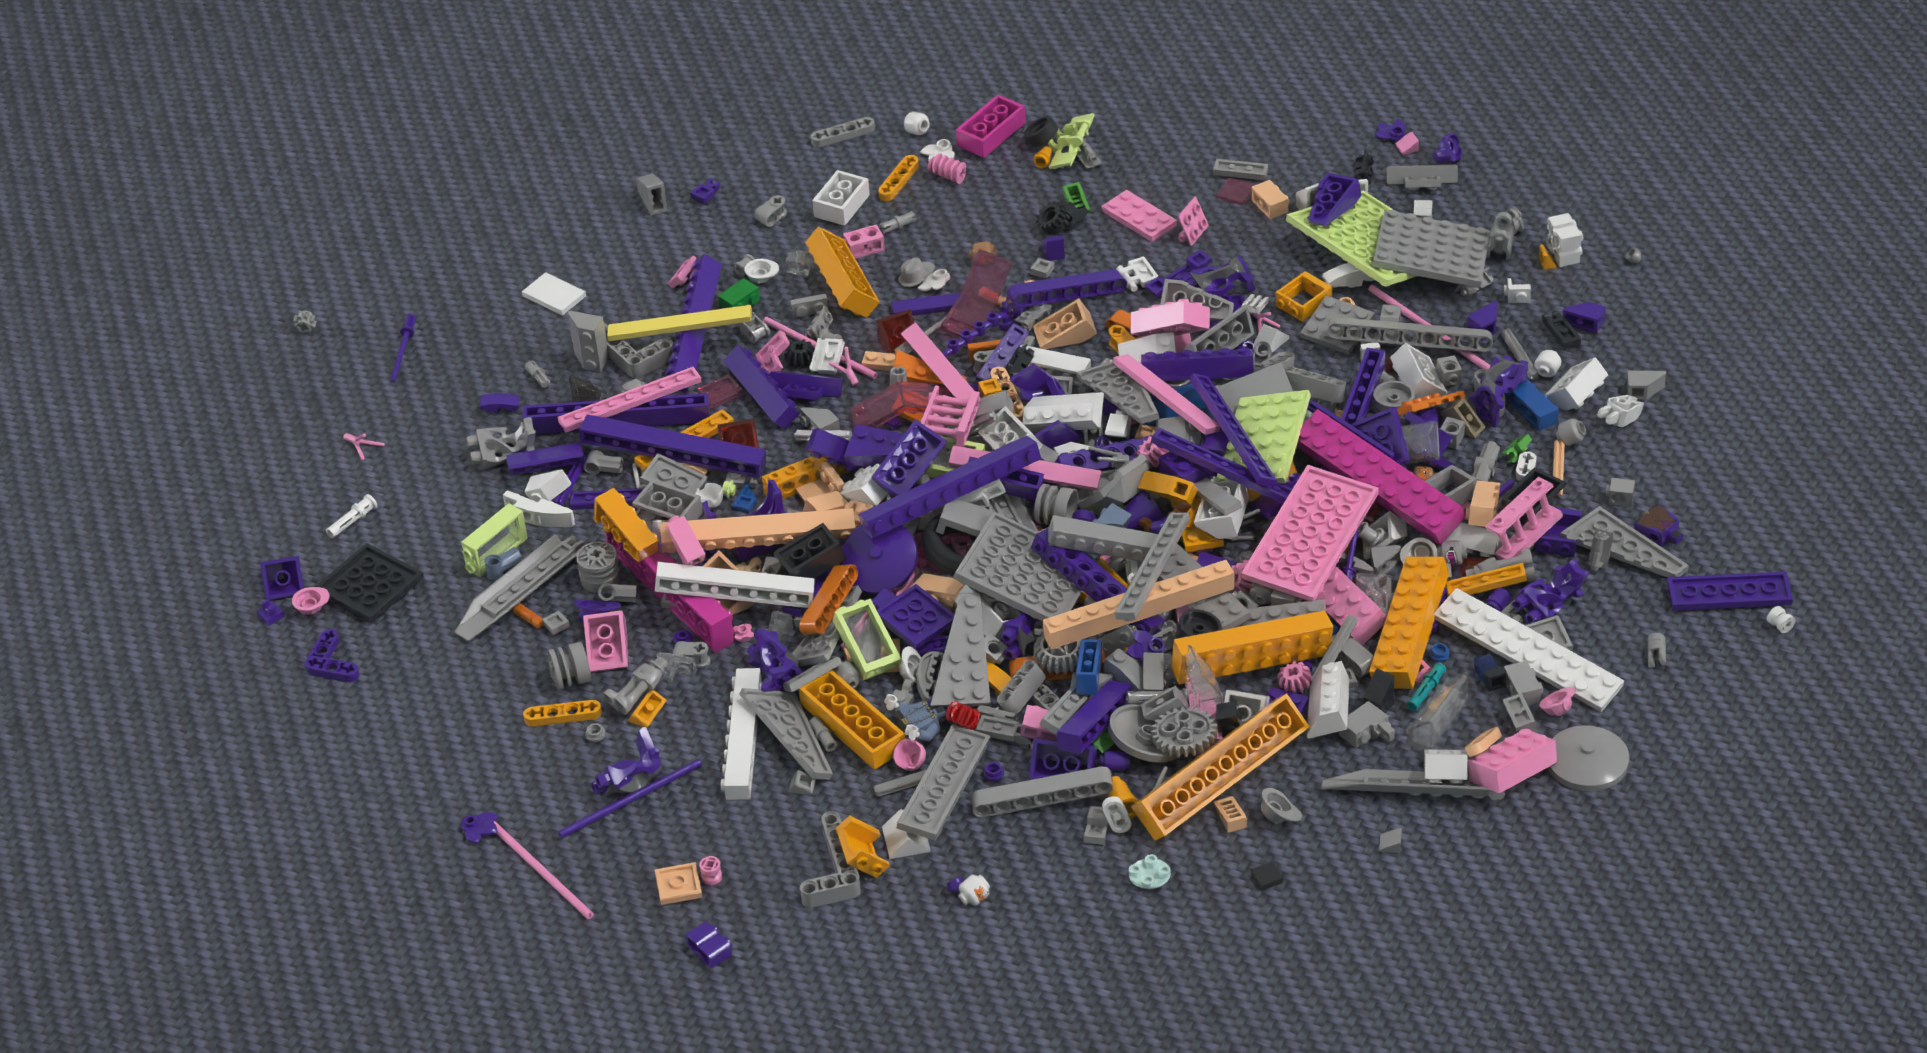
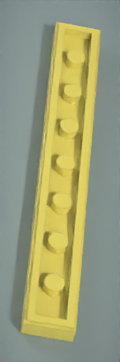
M751 305L609 324L607 337L609 341L751 322L752 308Z

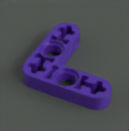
M334 629L323 631L305 660L307 673L344 682H354L360 676L358 666L355 663L330 659L339 644L338 632ZM321 650L327 651L324 654H318V652ZM331 667L337 668L334 671H328V669Z

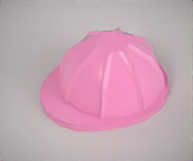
M320 587L304 588L294 594L292 604L303 615H313L320 611L321 607L328 602L329 592Z
M1565 687L1546 696L1539 706L1551 716H1561L1571 708V697L1575 694L1576 689L1574 687Z

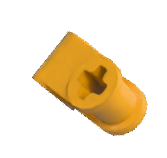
M1113 325L1109 328V335L1111 336L1109 346L1117 353L1118 344L1136 339L1121 325Z

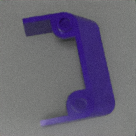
M1034 363L1009 378L1011 383L1020 388L1021 392L1019 394L1024 402H1029L1033 397L1066 395L1059 381ZM1060 420L1053 422L1034 435L1042 444L1049 448L1069 442H1078L1084 438L1082 430H1073Z

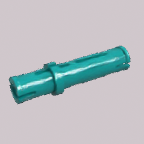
M1435 663L1432 670L1425 674L1423 682L1406 704L1409 710L1416 712L1430 691L1439 684V679L1446 671V667L1442 663Z

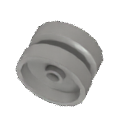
M1387 381L1379 384L1373 393V414L1391 407H1402V402L1414 400L1415 392L1413 388L1402 381ZM1406 414L1399 415L1401 426L1410 422L1404 418Z

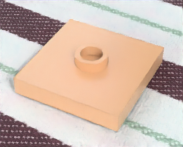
M696 862L655 869L661 905L702 898Z

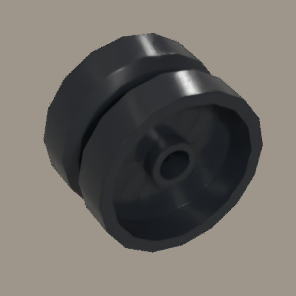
M1200 609L1188 610L1179 618L1174 639L1222 630L1220 620L1208 611Z

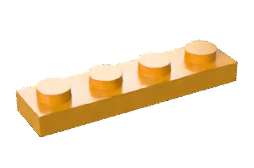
M1519 563L1446 582L1449 596L1456 588L1472 595L1525 582L1527 577L1524 564Z

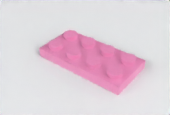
M1128 190L1102 205V212L1151 242L1177 226L1176 219Z

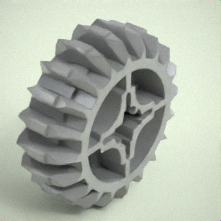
M1041 633V636L1037 637L1036 643H1034V658L1038 666H1041L1042 670L1047 669L1049 673L1053 671L1056 674L1059 672L1066 674V671L1073 672L1074 668L1077 669L1081 640L1051 649L1043 633Z

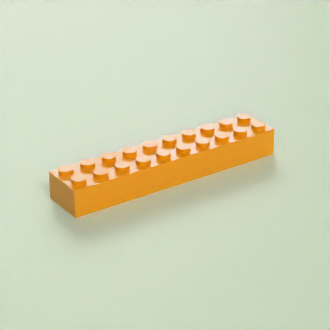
M1286 693L1273 700L1131 807L1151 837L1156 841L1166 836L1310 726Z

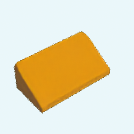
M649 690L627 721L647 728L667 700L656 691Z

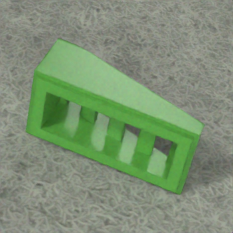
M1080 182L1063 186V195L1067 204L1069 202L1073 204L1082 202L1075 205V207L1084 206V208H1087V212H1090Z

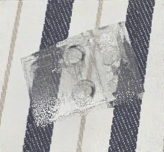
M1188 645V654H1185L1188 666L1185 669L1188 680L1186 690L1188 695H1192L1193 708L1200 707V712L1207 710V714L1216 713V704L1223 703V695L1211 667L1191 645Z

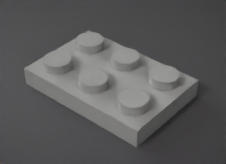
M657 453L640 477V483L647 486L651 480H655L695 494L697 488L700 490L703 488L708 477Z

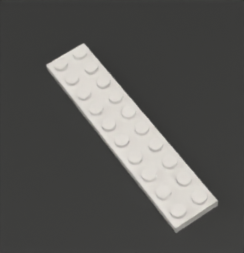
M1458 588L1450 594L1434 613L1435 620L1514 664L1527 661L1530 668H1534L1536 676L1559 689L1574 687L1576 692L1573 697L1600 712L1604 710L1624 686V680Z

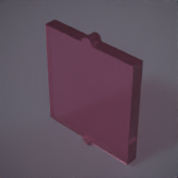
M1229 178L1216 195V198L1228 201V203L1233 202L1244 205L1252 193V186H1255V184Z

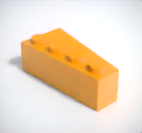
M612 488L595 498L594 521L597 524L602 523L604 525L603 530L607 533L612 532L614 540L617 543L622 542L624 549L636 561L640 562L658 552L659 539L657 535L648 529L646 522L637 516L635 509L626 503L621 493Z

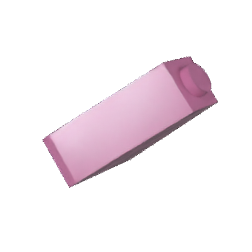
M675 516L669 519L666 529L683 564L694 566L703 562L705 552L685 516L680 518Z

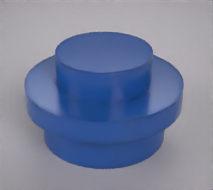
M1443 643L1434 644L1429 651L1431 659L1437 662L1446 661L1450 654L1448 647Z

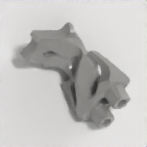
M524 418L519 429L515 433L506 435L507 427L476 429V435L466 438L468 449H478V451L470 452L471 464H481L482 469H487L506 462V455L535 450V430L533 429L532 418ZM500 434L501 437L497 439L493 435ZM496 453H499V454H502L503 456H502V457H496L495 454H496Z

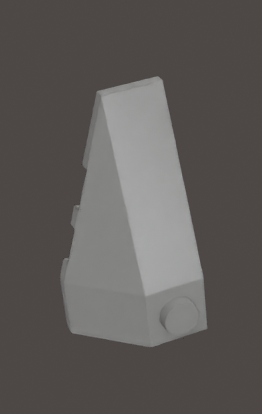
M1117 649L1105 658L1103 674H1113V681L1131 684L1132 691L1134 692L1143 691V666L1140 659L1130 657L1126 651Z

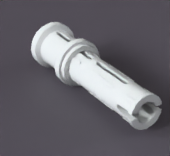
M366 494L362 501L352 505L351 510L329 528H326L327 534L331 538H335L357 519L366 517V513L377 508L375 499L371 495Z

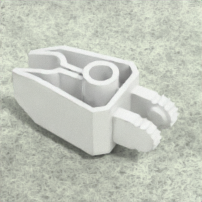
M1629 395L1612 397L1608 399L1607 406L1599 409L1597 416L1602 419L1606 418L1605 421L1609 425L1624 427L1640 416L1644 403L1637 402L1636 397Z

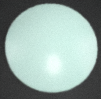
M1147 855L1145 859L1129 867L1131 882L1145 889L1160 887L1171 876L1170 867L1164 861L1157 859L1155 855Z

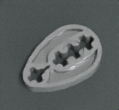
M933 651L926 653L919 661L916 672V684L922 701L928 702L929 699L933 698L944 657L942 652ZM936 660H940L939 672L936 680H933L932 676L935 671ZM931 688H932V697H931V696H928V695H929L928 692H930Z

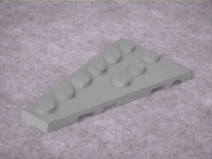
M1113 361L1076 372L1079 380L1097 393L1103 392L1104 398L1140 424L1150 423L1159 419L1158 411L1147 390L1117 367Z
M1600 506L1560 533V538L1576 540L1577 545L1591 550L1595 528L1597 527L1614 533L1610 557L1665 577H1680L1689 568V565Z
M858 585L852 586V589H850L839 608L844 606L846 608L850 607L858 601L862 593ZM832 620L823 634L806 635L792 652L799 659V668L829 661L840 638Z
M980 593L960 594L931 701V709L941 705L944 708H948L950 703L954 701L969 707L979 705L990 706Z
M742 688L739 693L740 696L812 779L830 780L833 773L794 692H763L759 689Z

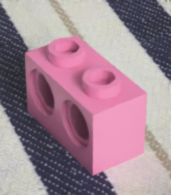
M877 224L843 234L844 240L855 259L885 250L884 236Z

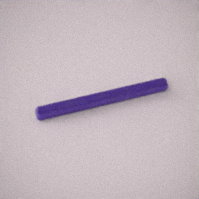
M1309 400L1307 410L1312 413L1317 409L1393 460L1394 452L1314 400Z

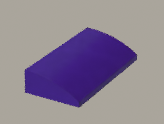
M915 419L871 478L893 498L911 490L945 448L947 440Z

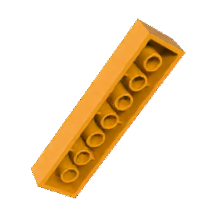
M1406 556L1369 670L1371 678L1378 668L1394 676V688L1413 689L1435 620L1434 613L1439 607L1449 575L1444 557Z
M1324 610L1174 639L1171 669L1178 684H1184L1292 663L1294 661L1323 657L1331 645L1333 625Z

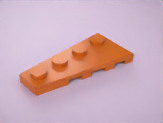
M899 350L896 351L893 367L901 366L905 368L908 383L931 388L939 386L940 390L949 391L922 359Z
M1464 390L1440 396V393L1402 402V407L1397 408L1398 415L1465 398Z

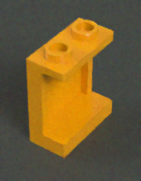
M850 815L836 827L847 864L875 878H878L890 867L888 861L876 855L873 842L881 836L878 829Z

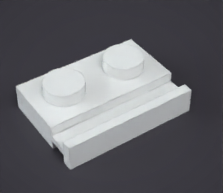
M818 338L809 368L811 373H837V369L828 363L831 361L839 365L845 344L843 339L826 338L822 340Z

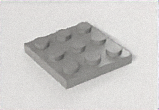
M1326 295L1301 330L1300 338L1349 355L1358 341L1331 338L1327 332L1329 320L1333 317L1374 320L1375 312ZM1337 325L1331 327L1335 331L1340 329ZM1357 327L1350 328L1352 332L1359 331Z

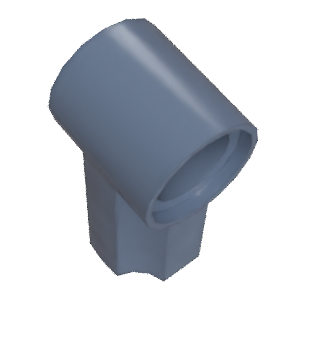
M513 547L500 555L487 556L485 558L487 578L498 580L504 575L503 571L521 562L522 556L519 550Z

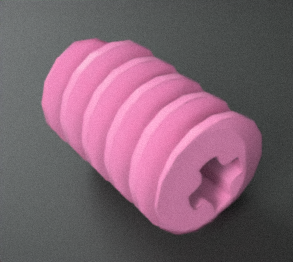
M938 153L930 159L928 171L961 184L966 175V163H960L959 160L954 161V158Z

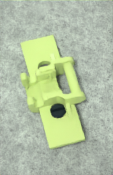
M1094 113L1074 117L1070 124H1065L1062 131L1064 133H1061L1058 128V132L1055 135L1058 144H1055L1053 139L1048 142L1049 147L1055 153L1049 169L1064 168V166L1072 165L1077 153L1081 151L1079 146L1083 143V137L1089 134L1088 130L1093 122Z

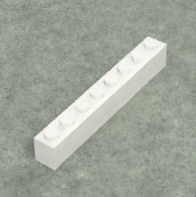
M658 562L655 592L808 608L813 600L814 579Z
M760 668L736 669V676L732 677V689L734 691L730 693V701L733 705H729V717H731V720L727 721V731L730 733L726 735V747L728 749L724 750V761L726 764H723L722 771L725 779H721V791H725L726 800H750L759 716L739 693L742 688L761 690Z

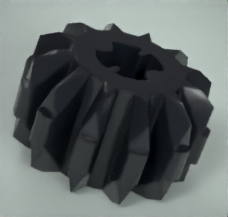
M797 339L795 342L790 341V345L784 353L786 362H788L789 366L794 365L795 368L798 366L803 368L805 365L810 366L815 348L811 341L806 342L805 339L802 341Z

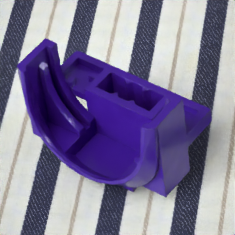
M768 480L767 496L764 502L748 516L785 513L782 492L774 480ZM703 502L705 519H716V514L710 511L708 502ZM775 544L771 546L757 545L753 547L732 548L739 561L776 550Z

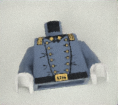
M888 694L884 700L888 710L895 708L898 725L908 739L921 744L925 741H931L940 732L938 720L946 715L942 705L931 709L926 701L907 704L897 701V697L892 694Z

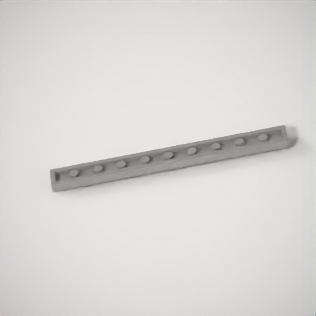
M1189 513L1169 514L1116 609V619L1131 621L1137 618L1190 520Z

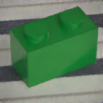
M744 278L718 295L719 309L751 305L752 307L760 301L759 287Z

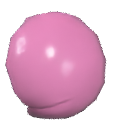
M904 739L899 742L893 753L896 765L908 771L919 769L926 758V751L923 745L910 739Z

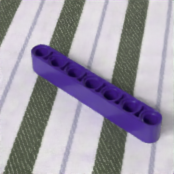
M1112 269L1014 284L1007 290V296L1015 306L1027 307L1121 292L1127 287V281L1118 270Z

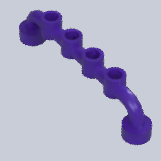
M989 312L987 314V321H976L974 323V330H963L959 340H948V347L941 353L946 358L950 354L958 353L960 347L972 343V339L976 336H983L985 330L990 327H996L998 321L999 328L1008 331L1013 324V318L1006 312Z

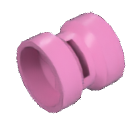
M714 856L703 858L699 864L702 882L711 886L718 884L722 880L719 859Z

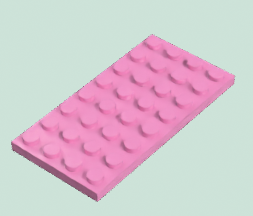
M1307 465L1241 572V578L1308 601L1316 600L1379 494V488Z

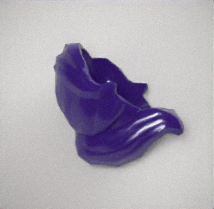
M1449 133L1440 140L1438 149L1433 153V159L1437 163L1448 164L1462 159V149L1459 147L1458 135Z

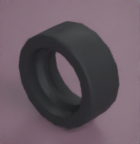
M1046 115L1032 122L1025 130L1024 135L1033 147H1037L1051 140L1058 132L1059 127L1051 116Z

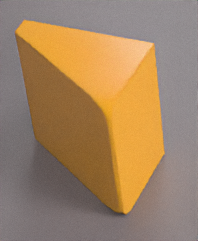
M1543 244L1540 245L1539 260L1543 269L1556 268L1557 266L1552 255Z

